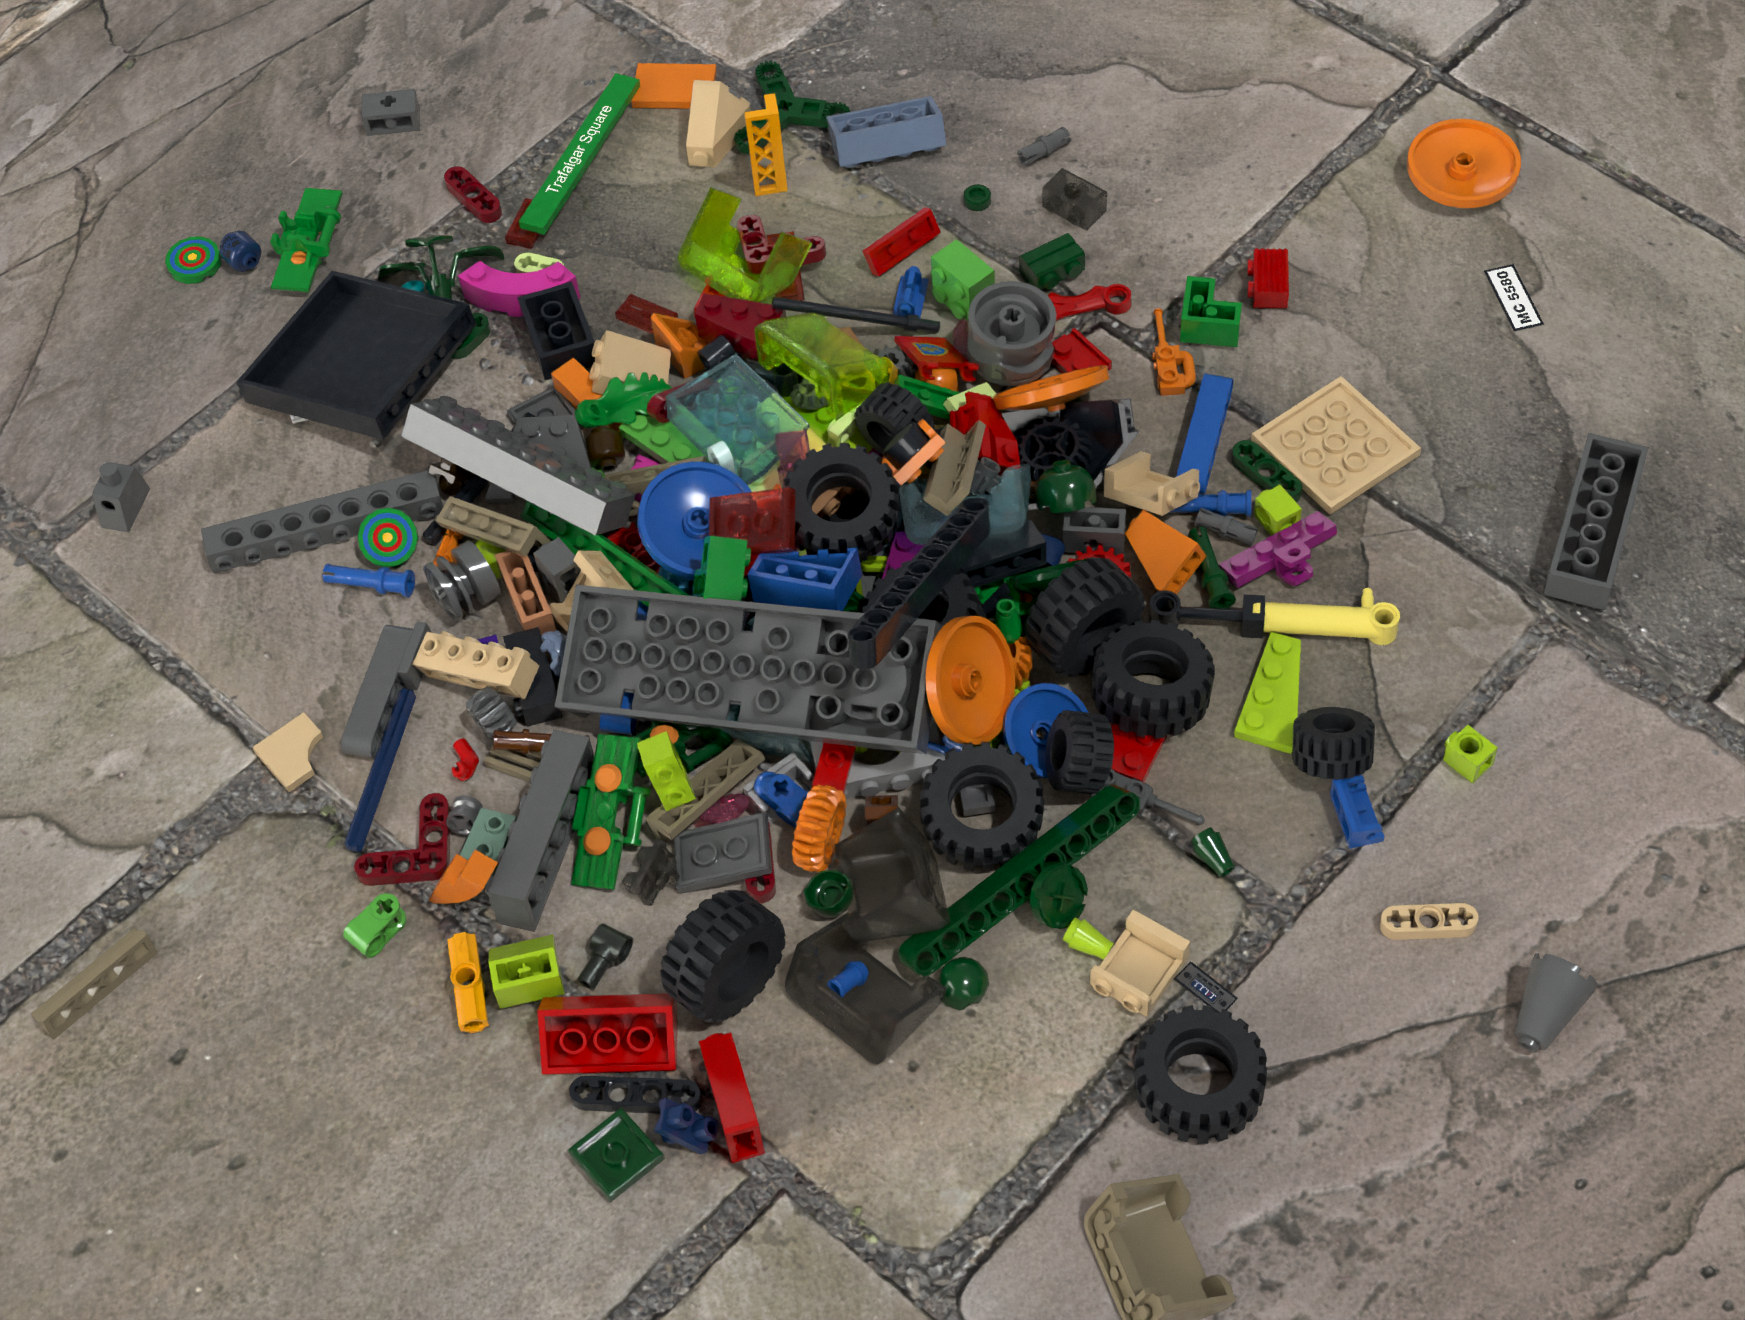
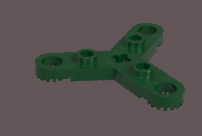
M771 60L769 62L765 61V63L761 62L755 69L756 81L763 97L764 95L775 93L781 131L789 124L828 128L826 117L836 113L850 112L849 107L845 103L842 104V102L838 104L837 102L829 103L826 100L795 97L780 64H777L775 61L774 63ZM773 72L775 75L772 74V77L771 75L769 77L766 75L765 77L764 73ZM767 119L751 122L752 125L761 129L767 123ZM745 126L735 133V146L739 152L750 154L748 142L746 144L745 142L742 143L744 139L748 138ZM761 138L755 145L762 148L769 141Z

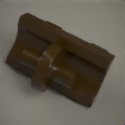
M443 457L440 462L431 464L428 472L432 475H441L439 478L440 488L447 495H456L463 487L464 481L469 480L474 474Z

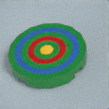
M201 236L188 237L178 241L169 249L165 259L167 269L176 281L185 284L204 281L203 278L208 275L212 277L220 268L222 261L217 244L211 239Z
M392 508L377 509L367 515L361 523L358 532L359 548L365 558L375 565L388 568L400 566L409 560L415 553L419 541L417 527L412 519L402 511Z

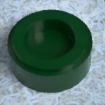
M975 184L969 186L964 191V205L969 210L983 211L990 206L991 191L986 186Z

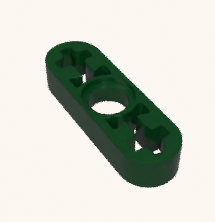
M1242 440L1234 445L1232 462L1235 467L1263 490H1271L1281 485L1296 503L1300 500L1302 483L1289 470L1253 441ZM1263 468H1269L1275 474L1270 477H1264L1259 474V471Z

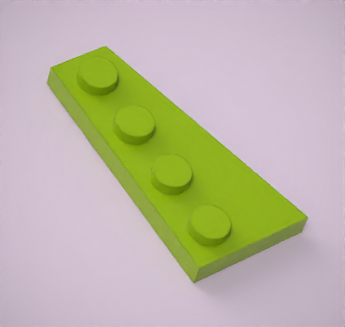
M1274 632L1270 633L1235 728L1234 738L1292 754L1294 720L1298 716L1301 640Z

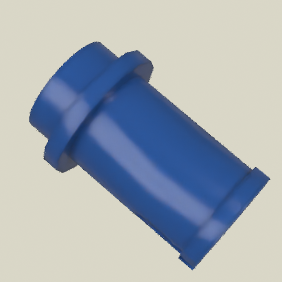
M850 961L845 965L844 971L828 981L827 988L832 996L840 999L855 986H862L866 983L869 971L861 961Z

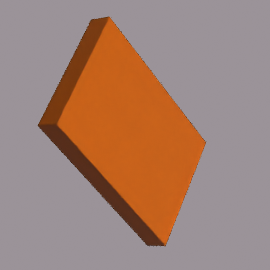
M638 63L635 78L640 80V88L631 100L632 108L690 109L694 80L716 81V64Z

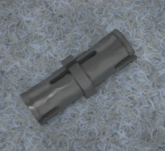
M1060 127L1047 136L1041 135L1037 137L1035 142L1019 149L1017 155L1023 154L1018 157L1020 163L1027 166L1041 157L1050 156L1057 148L1070 143V137L1065 139V137L1070 136L1068 130L1065 127Z
M1202 507L1195 520V526L1205 527L1207 530L1219 534L1220 538L1226 539L1228 537L1249 546L1253 545L1258 532V527L1234 520L1231 515H1219Z

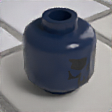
M245 231L230 232L221 241V257L236 271L244 272L253 269L261 258L262 250L260 245Z

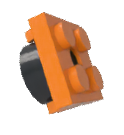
M923 418L917 424L913 421L902 429L884 448L882 453L885 456L882 457V464L887 463L893 477L896 478V481L901 486L905 482L910 484L921 474L922 471L919 468L927 460L933 462L943 453L944 449L942 446L946 442Z

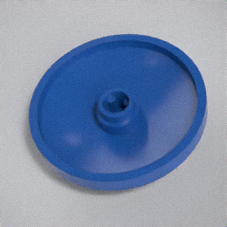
M686 462L664 470L649 483L640 501L637 524L639 535L646 551L660 566L675 575L694 579L695 570L701 569L704 537L718 536L747 540V548H750L752 553L760 534L761 515L753 492L735 473L712 463Z

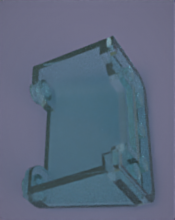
M1029 463L1014 465L1004 470L1001 476V483L991 488L992 494L968 496L963 500L979 497L989 502L991 524L989 535L1015 532L1025 525L1028 517L1031 488ZM928 478L914 480L910 484L906 482L902 486H898L905 533L911 542L919 545L926 544L960 506L959 504L949 516H946L925 502L923 497Z

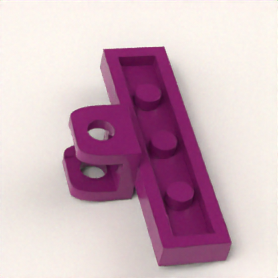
M1317 511L1220 563L1219 567L1227 573L1228 581L1236 588L1274 568L1276 575L1285 583L1297 586L1313 577V568L1305 560L1311 558V548L1337 535L1336 524ZM1297 571L1302 572L1300 575H1292V573Z

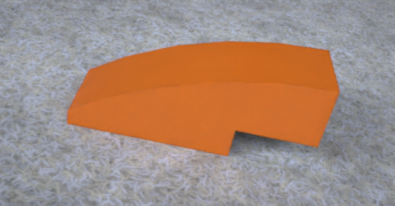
M574 358L551 373L554 388L570 401L575 409L583 400H596L602 397V394L592 392L593 380L589 378L590 373ZM614 422L609 426L620 433L619 427L623 423Z
M474 850L468 860L456 854L428 901L433 904H451L470 900L484 889L498 862L477 850Z

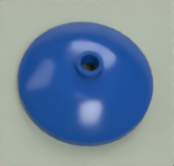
M1051 683L1036 684L1019 692L1009 703L1003 719V738L1005 745L1009 747V754L1020 753L1025 757V765L1032 764L1037 772V777L1048 778L1045 764L1046 743L1049 731L1057 715L1062 713L1063 710L1088 713L1083 702L1073 692ZM1037 729H1039V730L1042 732V734H1043V738H1042V739H1039V738L1037 737V735H1036V730H1037Z

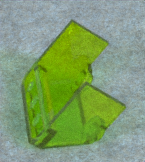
M710 187L679 251L678 262L680 266L730 298L762 303L790 287L813 243L781 232L761 274L749 272L745 260L735 254L739 245L740 235L738 230L730 225L742 199Z

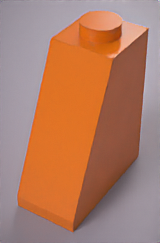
M1145 510L1131 521L1128 530L1125 532L1157 591L1167 590L1178 594L1206 558V554L1197 542Z

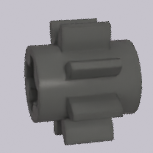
M987 457L981 458L980 461L977 460L970 490L979 495L985 494L986 491L992 494L1003 480L998 475L1000 472L999 465Z

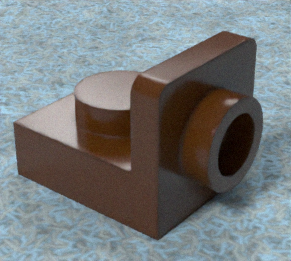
M898 795L866 796L865 819H867V827L869 829L897 828L899 826Z

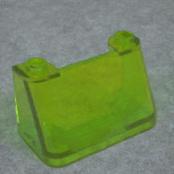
M815 312L770 319L763 321L755 327L754 332L759 364L769 371L773 367H778L785 363L814 384L816 396L819 399L823 396L826 398L830 405L826 409L827 414L836 421L860 405L879 384L889 383L886 361L832 325L821 314L818 315Z

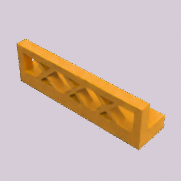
M775 93L764 95L766 109L744 112L755 196L788 191L779 111ZM767 119V123L761 129L752 125L751 122ZM761 138L769 141L764 148L755 145ZM764 157L772 161L766 168L758 164ZM766 177L775 181L774 184L759 185Z

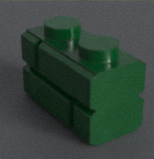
M1069 233L1019 256L1020 274L1030 285L1039 288L1041 291L1052 289L1060 281L1069 277L1075 278L1085 270L1084 250L1078 243L1076 244Z

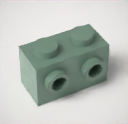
M481 808L460 856L468 860L474 850H477L497 861L501 848H506L509 840L510 825L513 820H517V816ZM496 865L491 875H495L498 865Z

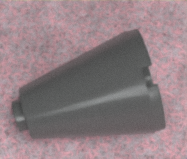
M1536 953L1531 960L1515 1030V1036L1520 1039L1518 1044L1531 1052H1537L1538 1049L1546 1050L1595 992L1597 986L1595 979L1589 975L1586 980L1579 975L1580 967L1563 958L1545 953L1543 959H1540L1539 953Z

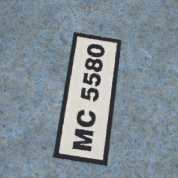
M1514 264L1484 271L1514 331L1544 325Z

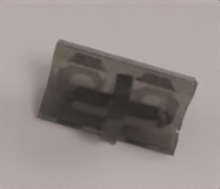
M656 839L652 847L641 846L636 860L641 868L638 872H627L622 881L627 891L637 895L644 905L652 906L660 890H663L666 884L676 885L680 878L679 874L674 870L677 864L675 855L666 848V842L660 839Z

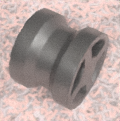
M462 795L456 797L451 806L452 811L449 812L446 819V825L456 834L469 835L483 805L471 796Z

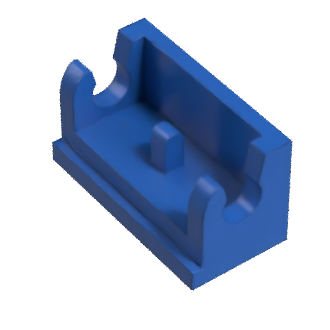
M1357 775L1349 779H1332L1330 796L1349 849L1384 841V834L1381 832L1383 829L1374 813L1366 791L1367 787L1363 783L1365 782L1363 775Z

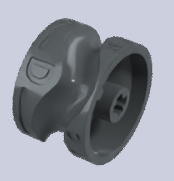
M1016 281L992 284L980 291L972 300L968 313L967 356L969 362L979 364V369L974 371L983 379L1004 386L1024 385L1041 377L1048 370L1053 360L1054 347L1051 340L1055 334L1056 311L1052 300L1039 288Z

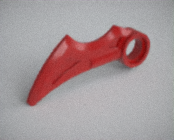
M1113 284L1108 287L1095 285L1088 292L1077 296H1062L1054 292L1047 295L1055 307L1056 321L1103 308L1111 314H1123L1132 305L1131 290L1122 284ZM1114 296L1125 298L1120 303L1112 302L1110 299Z

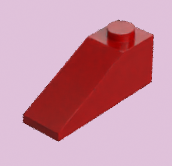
M970 391L965 393L966 404L977 399L987 401L991 445L990 459L999 465L1000 472L998 475L1005 477L1020 470L1017 440L999 409H996L992 397Z

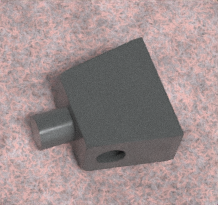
M107 462L99 469L101 476L92 493L102 528L129 533L150 488L135 467Z

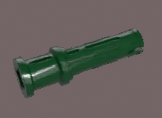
M1200 526L1201 535L1199 536L1195 527L1189 531L1188 537L1197 542L1206 554V558L1199 566L1203 574L1201 585L1209 595V607L1228 609L1235 603L1236 598L1234 593L1228 588L1227 583L1229 579L1227 573L1220 569L1207 529Z

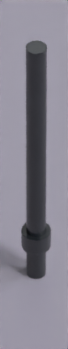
M773 297L772 308L903 327L904 331L910 332L923 330L938 333L940 330V321L920 319L918 315L913 314L900 316Z

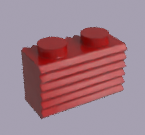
M1258 248L1254 249L1253 259H1248L1247 276L1253 277V281H1248L1247 298H1253V308H1288V250L1286 248L1283 250L1280 248L1277 250L1275 248L1272 250L1269 248L1266 250L1264 248L1260 250Z

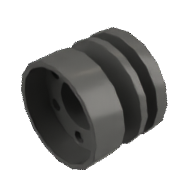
M466 541L451 550L453 565L443 556H440L436 559L437 566L433 562L423 566L428 586L435 600L455 621L463 617L462 609L466 613L473 611L471 596L481 605H484L501 594L499 584L488 562L471 541Z

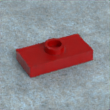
M823 743L812 788L817 785H828L843 791V794H845L857 747Z

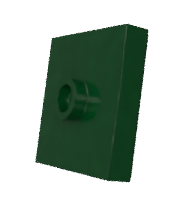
M622 1107L568 1149L572 1159L610 1202L615 1200L665 1159L664 1154Z

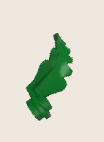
M633 372L628 373L625 383H622L618 377L610 379L602 397L596 400H583L578 404L575 410V417L584 428L609 426L614 422L632 424L636 421L635 412L647 415L649 400L655 394L672 387L666 384L663 378L658 381L655 374L649 380L648 373L646 372L641 374L640 381L637 380Z

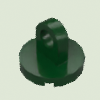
M1054 863L1041 871L1032 887L1031 898L1027 900L1031 905L1034 917L1040 924L1050 928L1064 929L1070 926L1075 917H1080L1086 905L1082 904L1084 895L1087 896L1088 892L1085 876L1078 868L1065 863Z

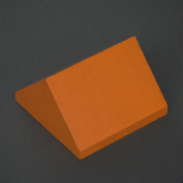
M653 313L651 322L655 344L671 350L670 362L681 376L686 379L705 369L706 367L701 362L697 351L710 342L699 338L697 326L693 321Z

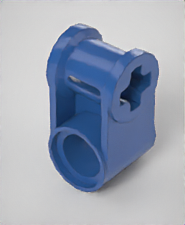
M769 771L762 772L755 780V793L783 821L796 828L799 811L802 809L803 801L806 799L808 792L785 774H776Z

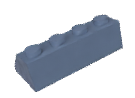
M932 96L826 117L835 157L840 167H856L861 162H881L886 157L896 155L906 157L916 151H935L941 146H946L943 115Z

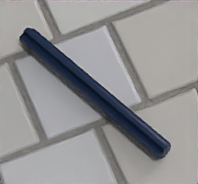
M402 688L398 692L345 840L346 848L349 851L360 852L365 844L416 700L415 693L411 689Z

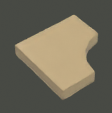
M303 712L252 748L285 789L291 792L315 775L310 765V755L314 746L323 738V735Z

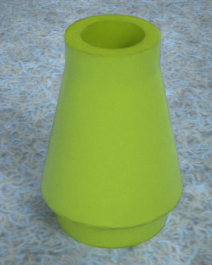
M1076 917L1071 922L1062 939L1069 944L1068 948L1097 956L1103 960L1114 945L1113 942L1102 935L1085 919L1081 921Z

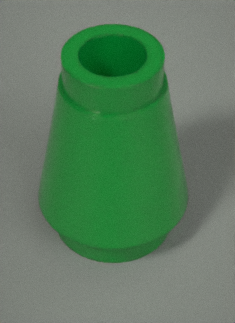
M1002 599L996 605L993 623L1002 632L1007 643L1012 644L1022 635L1023 625L1014 601Z

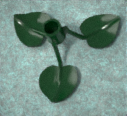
M431 235L426 238H409L405 240L406 246H428L433 271V275L429 276L430 281L424 270L426 264L414 262H398L381 266L378 271V281L398 271L407 269L417 270L420 272L426 291L428 290L429 294L452 299L451 288L455 287L454 280L460 259L475 256H494L504 260V253L499 247L491 245L476 246L454 253L450 278L447 279L446 274H438L433 245L450 243L453 241V237L448 235Z

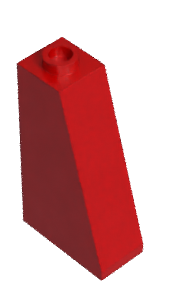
M732 1033L712 1034L705 1040L699 1041L731 1162L735 1163L763 1155L765 1151L759 1123Z

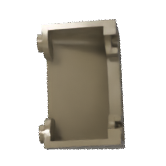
M1180 1174L1109 1184L1085 1214L1084 1229L1122 1320H1200L1228 1309L1236 1301L1232 1287L1226 1278L1218 1274L1206 1277L1181 1221L1190 1205V1193L1185 1187Z

